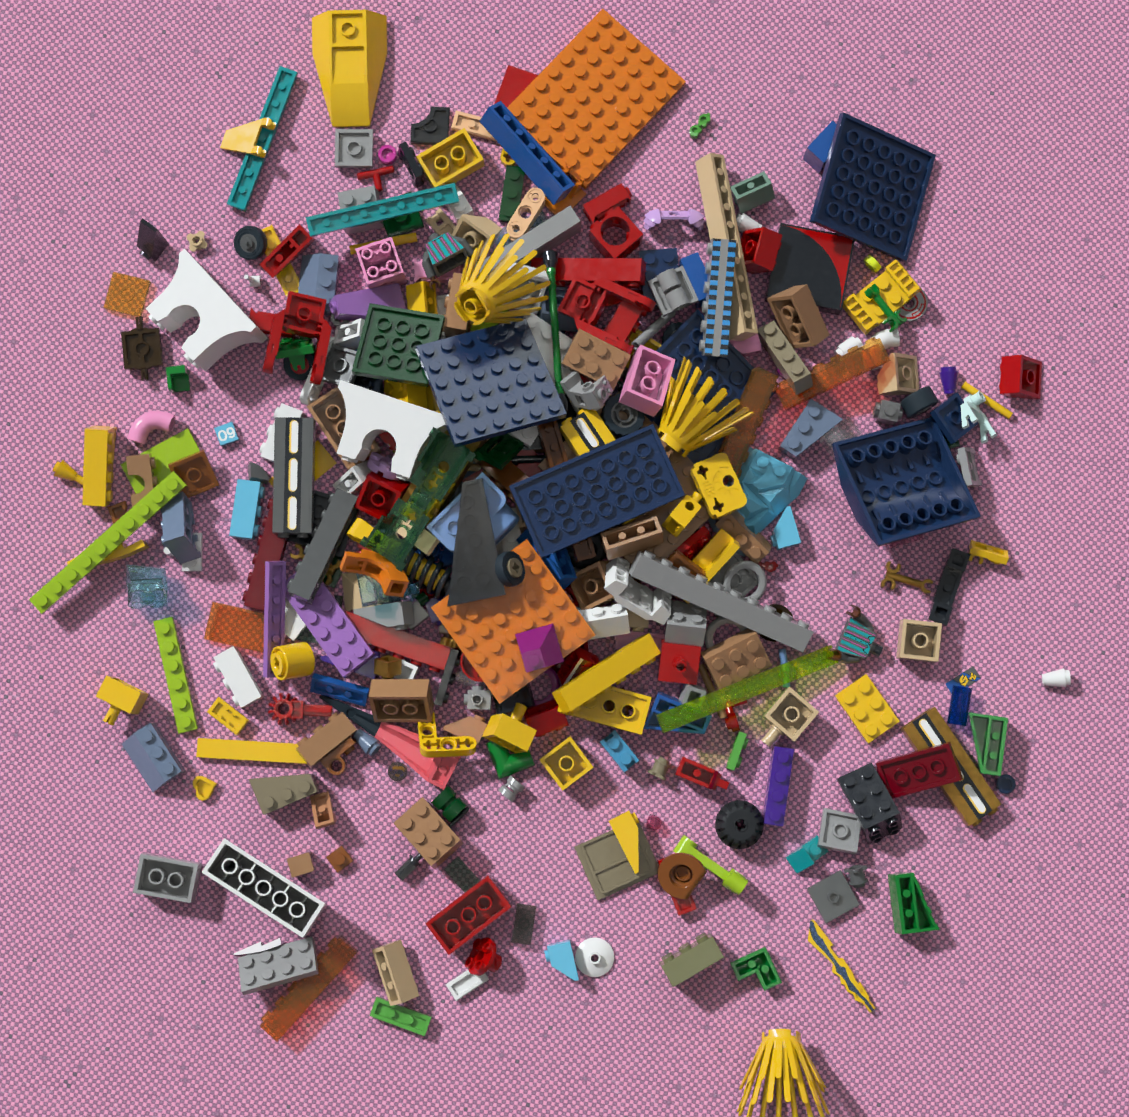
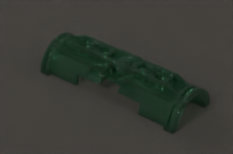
M435 427L429 433L432 436L417 459L421 463L409 480L417 486L407 502L398 498L387 517L382 515L369 537L364 536L360 542L365 548L371 549L391 561L396 566V569L401 572L407 565L404 560L430 520L426 514L436 499L440 502L442 501L468 461L472 462L476 456L465 445L455 448L451 437ZM441 462L449 464V470L446 473H442L439 470ZM435 472H436L438 475H440V476H444L443 479H441V478H438V479H437V481H436V484L438 485L437 488H436V487H432V489L430 488V487H431V484L429 483V481H430V480H433V481H434V480L436 479V477H437V475H434ZM415 512V513H416V514H415V517H416L417 519H416V521H415V520H411V522L409 523V525H411L412 528L410 529L409 526L404 525V524H402V523H403V521H404L405 523H408V521L410 520V517L408 516V514ZM402 527L407 531V536L404 539H400L397 536L398 529Z

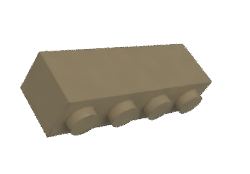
M775 321L758 329L760 343L795 394L798 395L813 387L810 371Z

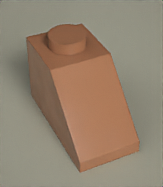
M475 714L474 718L469 716L445 725L442 730L456 736H471L479 745L487 724L484 723L485 718Z

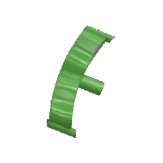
M710 113L699 116L698 125L690 127V137L692 139L698 138V135L702 133V129H705L707 124L710 123Z

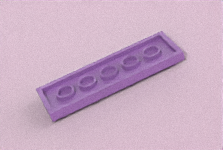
M295 572L286 579L285 597L342 677L346 678L373 657L375 653L323 581L312 605L290 596L287 585L291 578L294 579L297 573Z

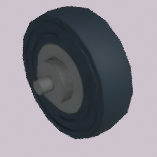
M245 226L235 234L234 248L238 255L246 260L258 259L266 252V235L256 226Z

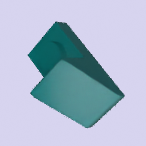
M818 835L785 857L796 874L812 866L816 860L829 852L828 849L817 847Z

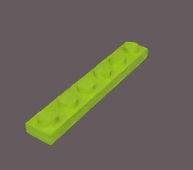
M168 617L153 621L178 734L197 730L198 724L174 618Z

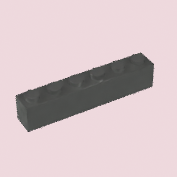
M338 488L335 493L330 495L328 500L329 506L321 514L319 527L316 526L313 530V539L304 549L305 556L296 566L295 571L297 573L294 579L291 578L287 585L290 596L312 605L357 510L355 504L358 496Z

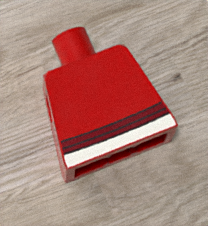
M580 647L575 649L568 655L557 672L562 685L599 663L600 659L597 655Z

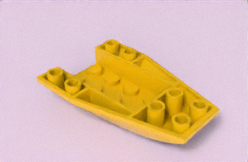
M364 9L328 10L312 17V54L332 127H370L387 57V16Z

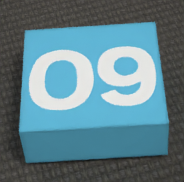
M233 422L214 428L221 447L239 441Z

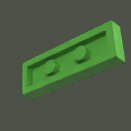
M378 996L370 1013L371 1017L425 1036L432 1016L399 1004L390 1006L388 1000Z

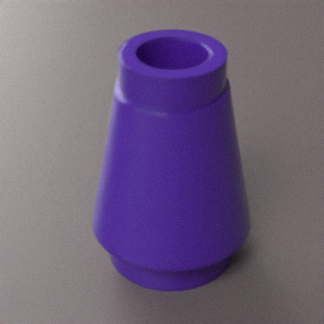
M956 366L941 367L939 374L944 394L955 393L958 376Z

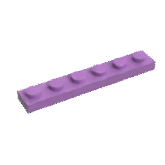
M265 561L263 677L267 678L275 677L270 663L271 652L274 647L284 645L286 561Z

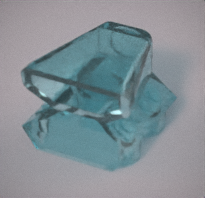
M126 565L128 607L132 609H141L145 606L161 608L167 605L168 586L165 568Z

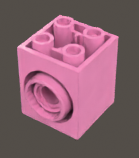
M392 237L355 249L368 288L399 283L400 286L407 283Z

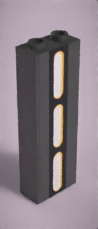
M275 417L272 533L277 535V538H289V535H297V538H308V535H312L314 530L316 430L314 418Z

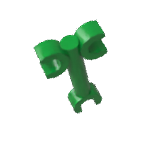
M873 284L864 291L865 295L870 299H874L887 316L883 324L888 323L891 326L889 332H893L898 326L907 321L906 317L902 319L899 316L901 310L893 313L879 295L880 290L876 284Z

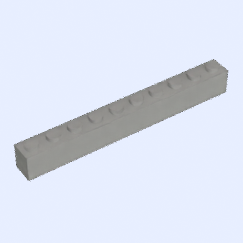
M638 551L629 569L632 577L804 652L814 633L809 627V623L803 620L795 621L791 615L785 612L782 614L775 612L776 609L766 604L764 607L759 604L758 600L752 597L746 599L742 597L740 592L734 589L728 591L724 589V585L718 582H714V584L708 582L705 576L700 574L695 576L690 573L689 569L683 566L677 568L673 566L671 561L665 558L661 561L655 558L656 555L649 551Z

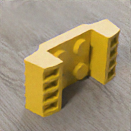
M897 259L885 267L886 271L856 295L854 293L843 301L842 308L865 335L883 323L887 318L874 299H870L865 295L864 291L873 284L878 286L880 290L879 295L893 313L903 307L922 290Z

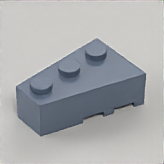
M810 399L778 450L794 460L840 424L843 419L813 399Z
M182 491L160 509L162 514L161 528L163 530V536H161L162 544L169 549L180 564L201 558V552L196 549L195 542L198 541V535L193 534L192 525H195L192 502Z

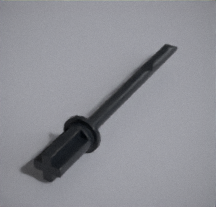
M469 807L464 808L448 826L452 828L453 825L459 822L467 814ZM420 853L415 857L410 854V858L395 872L402 881L418 865L421 866L418 862L422 858Z

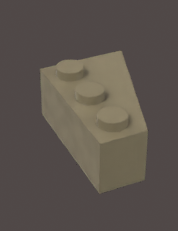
M313 774L249 779L263 815L320 792Z

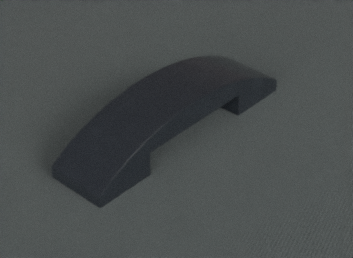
M955 548L951 549L935 591L928 620L947 626L953 609L952 605L971 554Z

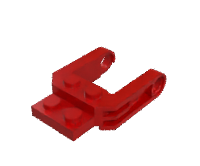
M574 276L557 311L575 319L577 330L581 329L631 355L634 345L630 346L619 340L618 337L594 326L597 324L610 295L651 313L656 302L605 278L589 283Z
M293 291L288 292L285 309L275 314L272 319L263 373L273 374V365L278 353L281 332L283 330L294 335L317 338L310 383L321 384L332 329L327 320L323 318L326 299Z

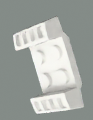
M615 558L606 564L604 589L614 596V600L645 620H653L664 625L671 615L672 594L659 588L651 591L647 586H643L629 576L630 563L623 558Z

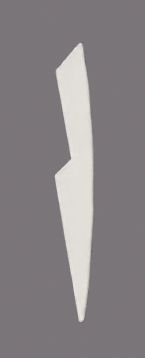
M278 938L265 945H261V942L233 955L251 954L281 945V940Z

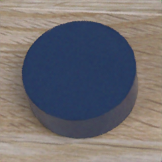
M1003 774L997 777L995 787L1000 793L1009 794L1014 791L1016 782L1012 776Z

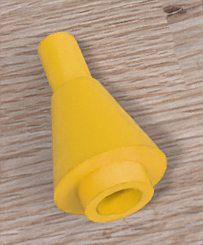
M64 460L61 462L57 461L52 470L55 472V477L75 481L83 485L82 476L78 475Z

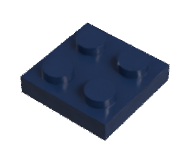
M958 392L951 395L930 412L950 444L955 443L978 424V422L973 424L969 417V427L965 430L962 428L960 405L964 401Z

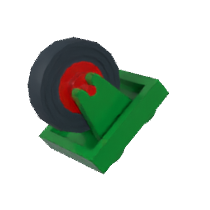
M300 336V338L293 339L292 337H287L280 341L276 359L284 358L283 367L290 378L298 381L307 379L313 366L317 338Z

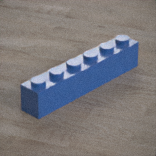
M501 101L488 107L479 122L533 183L544 192L547 199L553 205L565 199L575 186L571 179Z

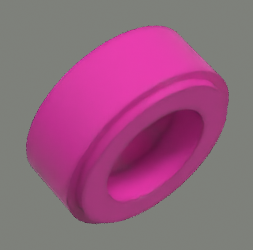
M384 145L379 149L378 157L381 163L391 165L397 160V152L393 146Z

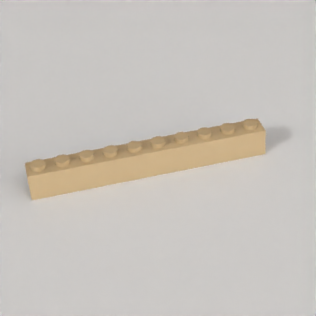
M709 153L695 162L710 240L713 238L736 240L729 340L744 341L758 334L725 158L721 154Z

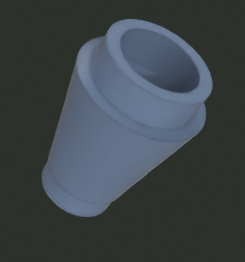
M361 729L357 730L353 735V738L366 755L369 754L371 757L382 746L378 739Z

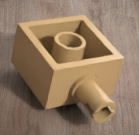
M787 687L762 716L771 724L772 728L761 741L769 748L772 747L780 735H784L791 742H795L819 711L791 687Z

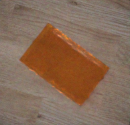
M212 602L204 639L263 653L264 613Z

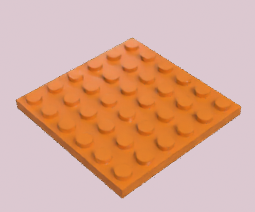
M527 539L511 550L517 553L523 561L525 567L524 579L517 586H504L506 595L447 607L448 595L431 607L499 704L553 666L526 673L515 634L553 624L563 658L595 636V633Z

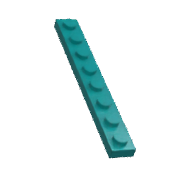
M279 66L259 118H270L272 122L276 123L274 130L262 127L256 146H261L263 150L267 151L265 158H260L251 154L245 155L227 201V205L246 212L297 79L298 73L296 71Z
M455 183L305 218L310 237L459 203Z

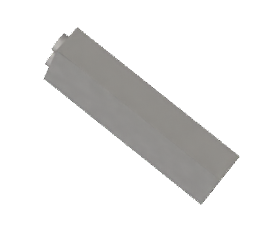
M571 205L505 246L504 252L491 271L520 239L524 240V244L514 254L518 256L514 263H518L532 250L537 251V255L533 258H540L543 256V252L554 249L581 232V221ZM490 256L484 260L483 265H482V267H481L479 273L481 272V270L483 269V267H484L485 264L487 263V261H488V259L490 258Z

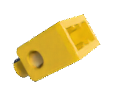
M694 492L691 496L686 495L661 526L677 538L701 509L700 502L703 500V497L698 492Z

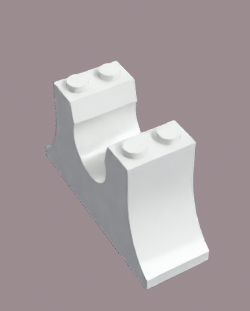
M185 249L179 253L178 268L171 283L146 307V310L150 313L148 317L161 330L167 329L170 333L182 327L188 319L200 317L198 329L187 338L181 348L185 351L183 356L197 369L201 367L204 371H207L232 349L247 343H263L267 339V336Z
M340 380L338 388L345 402L346 421L337 454L342 455L341 459L349 462L365 461L371 451V445L375 437L380 433L389 432L396 442V452L392 458L391 472L396 473V478L411 482L412 479H418L431 445L443 432L448 430L442 414Z

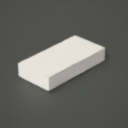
M466 970L448 982L446 986L457 1001L488 981L489 978L486 973L481 976H475L469 970Z

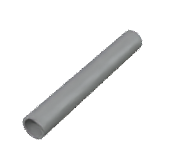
M671 313L665 317L661 315L631 343V345H634V349L637 350L640 344L644 345L676 313Z

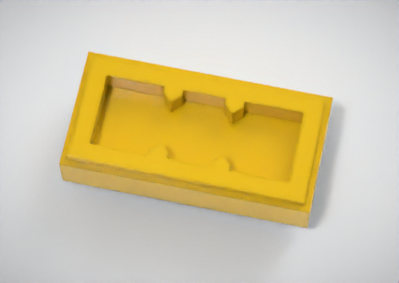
M218 697L207 711L208 714L237 736L250 721L221 697Z

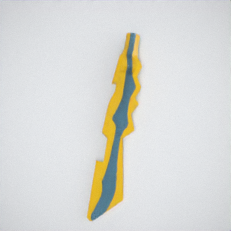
M811 920L808 941L833 964L832 972L840 977L841 984L845 985L847 992L854 995L855 1001L861 1002L869 1013L872 1012L875 1006L870 1001L861 982L857 983L853 972L845 960L837 957L830 948L833 946L831 941L818 924Z

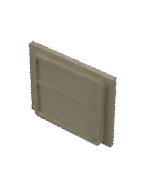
M640 823L636 824L638 827L639 872L637 874L634 873L613 830L574 846L597 901L658 874V863Z

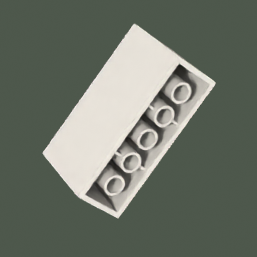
M225 838L202 871L203 874L302 938L307 936L326 907L324 902Z

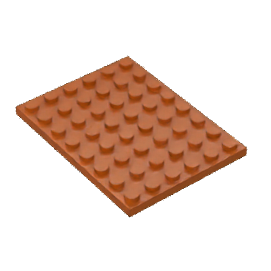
M602 8L507 108L560 168L565 170L569 164L572 167L568 173L569 176L576 182H579L581 177L585 179L582 187L586 190L686 84V81Z

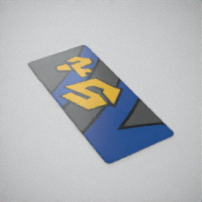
M972 666L945 685L954 696L981 677Z

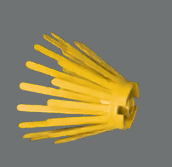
M507 233L503 236L479 273L495 239V234L491 235L477 263L484 245L482 240L479 248H475L470 264L469 257H467L460 288L455 294L457 301L454 303V308L459 317L465 322L468 320L474 322L472 325H479L483 322L511 324V322H520L523 319L509 317L528 316L534 311L541 310V307L506 311L545 301L549 296L532 297L505 304L550 285V281H545L538 285L531 282L509 292L546 270V265L543 264L528 273L529 269L527 267L517 272L537 255V251L532 250L506 272L518 259V256L514 254L524 244V240L520 239L491 271L504 252L503 246L509 238Z
M685 356L677 380L675 381L672 376L670 378L660 427L656 431L658 436L661 432L664 433L661 439L675 451L680 452L684 449L685 452L682 454L684 458L689 452L737 431L735 427L731 426L754 414V412L745 414L749 411V408L744 407L706 431L736 408L740 402L739 399H734L718 413H711L728 395V392L725 388H722L707 405L704 404V398L714 385L712 377H708L694 397L692 392L702 375L699 367L695 368L681 397L692 368V363L689 359L686 362Z
M791 1029L768 1030V1036H766L765 1032H762V1042L739 1087V1090H741L747 1080L743 1097L737 1110L739 1112L738 1116L743 1114L758 1072L746 1117L752 1116L764 1078L765 1085L760 1117H765L767 1102L771 1103L773 1101L775 1077L776 1117H782V1082L784 1099L786 1102L791 1101L792 1117H798L793 1078L796 1080L799 1096L802 1102L805 1103L808 1117H813L799 1061L820 1117H825L819 1098L825 1112L830 1115L821 1091L825 1093L824 1088L826 1086L801 1042V1033L796 1031V1036H792Z

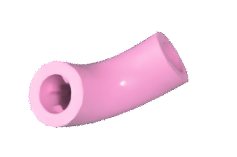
M156 410L144 413L134 421L127 439L145 445L149 433L155 429L170 433L176 416L168 412Z

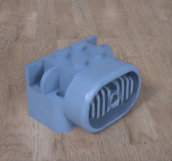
M482 472L476 479H483L495 543L497 545L517 525L520 517L506 504L504 493ZM461 493L426 527L453 553Z

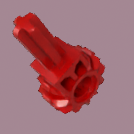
M280 693V700L274 696L272 699L276 703L268 704V706L274 707V710H269L268 714L275 713L271 720L275 721L279 718L278 725H281L283 720L286 725H289V718L296 722V719H304V716L331 717L333 712L331 705L305 704V701H297L296 697L290 701V693L286 695V698H284L283 693ZM282 704L289 706V712L285 715L280 713V706Z

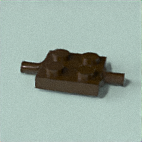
M139 316L135 317V329L121 332L124 369L140 370L141 381H149L148 369L164 366L161 333L159 328H145L143 317Z

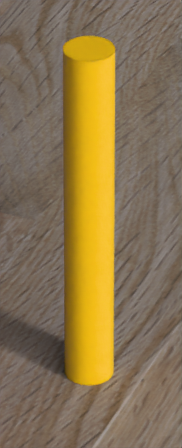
M966 381L961 386L962 389L971 395L979 391ZM983 393L986 399L983 403L1009 419L1013 412Z

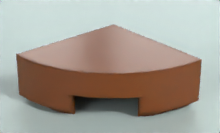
M127 501L107 507L113 524L127 512Z

